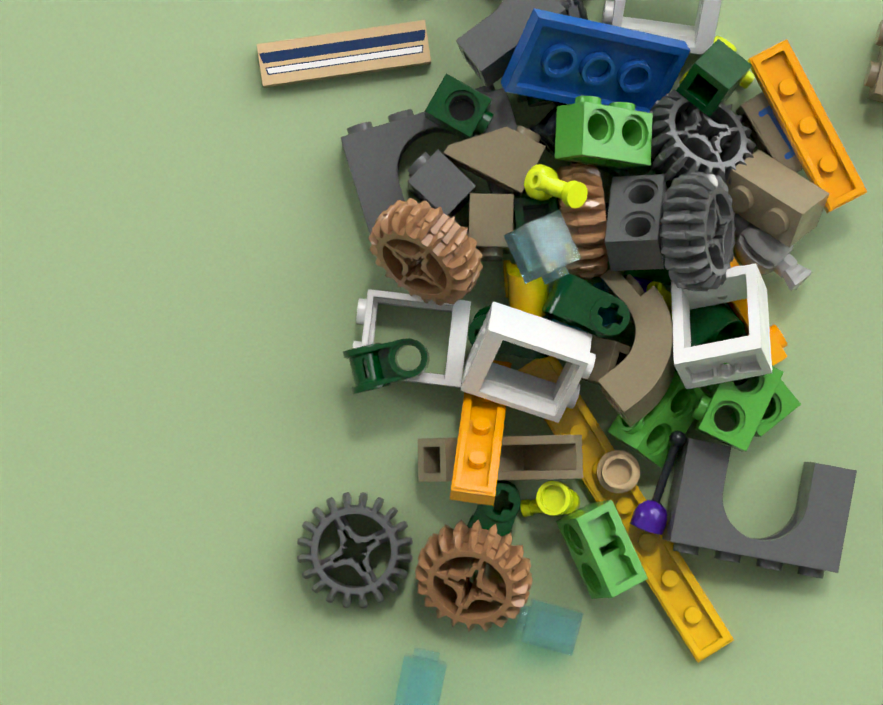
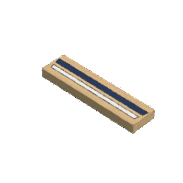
M425 20L257 44L263 88L431 64Z

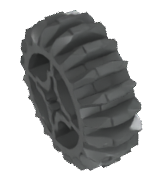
M673 89L665 97H662L661 100H657L650 109V113H653L651 158L654 159L651 170H661L664 174L665 182L673 181L674 178L690 174V172H704L705 174L720 176L723 182L726 183L731 169L737 171L736 166L738 164L746 165L744 161L746 158H754L752 154L756 144L749 140L752 130L742 126L744 116L735 115L731 111L732 104H722L709 117ZM730 176L728 183L731 185L732 179Z
M690 172V174L674 178L671 187L666 192L667 201L663 203L664 214L663 218L660 219L662 222L660 237L663 240L661 252L665 255L664 266L669 270V277L676 284L677 288L687 289L688 291L718 289L719 285H723L726 280L727 269L731 268L730 262L734 259L733 247L736 244L734 240V231L736 230L734 226L735 212L732 210L733 199L728 195L729 189L720 176L705 174L704 172Z
M346 492L342 496L343 507L338 508L334 498L330 497L326 499L327 506L331 511L329 514L326 515L318 507L312 510V513L320 522L318 525L309 521L303 523L302 527L306 531L313 533L311 539L306 537L298 538L297 544L303 547H310V553L297 556V560L299 563L312 562L313 568L307 569L302 573L304 579H309L315 574L318 575L320 581L312 588L315 593L320 592L325 585L331 588L326 598L327 602L332 603L339 592L344 594L342 601L344 608L350 607L352 595H358L360 607L366 608L368 606L366 594L372 592L375 600L381 603L384 601V596L379 589L380 587L385 585L392 593L398 590L396 583L390 579L393 574L401 579H406L408 572L397 567L399 561L405 563L412 562L413 556L408 553H400V547L412 545L413 540L411 537L399 539L397 532L406 529L408 524L406 521H401L393 526L390 519L398 512L395 507L389 509L386 515L379 512L384 503L383 498L378 497L374 502L373 508L366 506L368 494L361 492L358 505H352L351 494ZM361 514L377 521L383 529L370 535H360L354 531L345 515ZM333 521L340 536V547L338 551L321 560V538L325 529ZM344 529L356 543H366L372 539L376 540L367 546V551L362 552L366 556L362 560L366 570L363 569L360 561L357 562L354 556L344 557L338 561L335 560V558L344 553L343 548H348L345 544L348 537ZM390 540L391 558L389 565L384 573L377 578L370 563V553L375 547ZM341 565H350L357 570L365 584H344L333 578L327 571Z

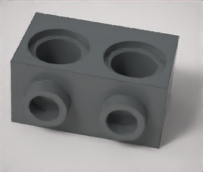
M439 150L431 157L426 152L423 153L408 169L410 173L408 175L410 177L408 180L409 191L420 202L425 200L434 209L442 207L443 213L449 217H454L469 202L470 193H475L476 185Z
M664 174L612 177L605 245L611 271L664 269L665 255L661 252L663 240L660 237L662 233V222L660 219L663 218L664 214L663 203L667 201V187Z

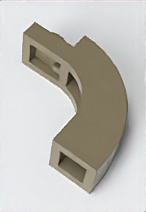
M609 269L600 276L605 291L626 303L630 312V321L636 328V335L633 347L627 357L601 377L598 383L604 397L631 427L660 402L672 382L676 370L673 352V323L666 302L655 286L644 292L632 275L628 274L624 278L619 271H611Z

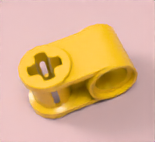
M546 257L539 258L538 262L512 264L510 260H503L505 297L508 298L509 307L539 317L545 316L546 314L542 312V308L549 295Z

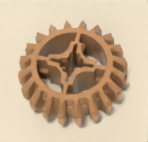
M583 163L559 167L556 173L560 180L565 182L572 180L581 182L586 185L588 190L585 203L576 209L566 206L562 199L557 198L561 230L559 248L562 269L564 272L575 275L583 280H592L593 277L603 275L608 268V253L605 245L607 220L600 172L595 165H583Z
M409 198L406 202L397 200L375 220L376 224L368 237L372 244L369 250L377 257L375 263L386 270L385 276L393 278L398 283V287H403L409 291L410 296L418 295L425 303L433 300L440 306L444 303L454 305L458 299H463L466 294H469L476 285V281L483 269V265L480 262L483 255L476 249L478 242L474 238L468 237V228L458 225L455 222V216L449 217L444 214L442 207L434 209L425 200L420 204L412 198Z
M462 519L455 525L454 529L445 524L440 529L439 534L433 533L428 538L425 547L420 551L418 556L419 562L415 569V579L419 580L417 593L426 595L424 599L425 607H437V619L443 616L450 617L452 627L462 622L466 623L469 632L475 627V624H479L485 632L492 627L493 623L502 628L507 623L508 618L515 619L520 613L521 607L527 603L529 598V590L533 578L532 573H530V559L523 557V545H511V533L504 536L498 535L496 524L489 528V530L482 529L479 519L473 523L472 528H468ZM478 570V574L475 575L474 580L470 582V577L472 578L474 571Z

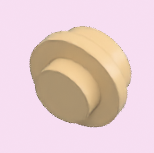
M613 450L606 453L597 465V478L600 484L606 490L613 493H624L631 490L637 484L640 477L638 461L632 454L623 450Z

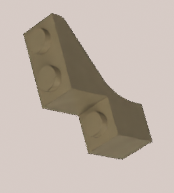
M582 435L502 437L497 480L583 478ZM458 438L418 439L419 482L452 481Z

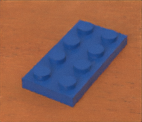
M533 8L500 83L505 92L565 104L575 103V97L595 96L601 98L602 105L609 106V103L629 102L635 104L636 111L650 113V109L656 101L661 100L662 97L670 93L691 50L686 42L682 40Z

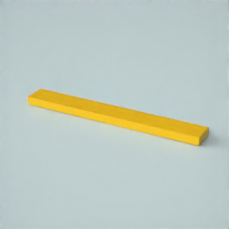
M549 356L542 359H534L517 371L556 383L563 367L557 358ZM580 394L573 409L566 407L559 423L544 418L554 435H582L583 478L581 479L596 502L613 501L648 577L645 581L696 662L699 663L734 641L678 551H673L674 543L663 540L662 535L642 530L630 524L635 508L640 503L647 501L638 486L635 485L631 490L624 493H613L606 490L600 484L597 478L598 462L606 453L613 451L614 448Z

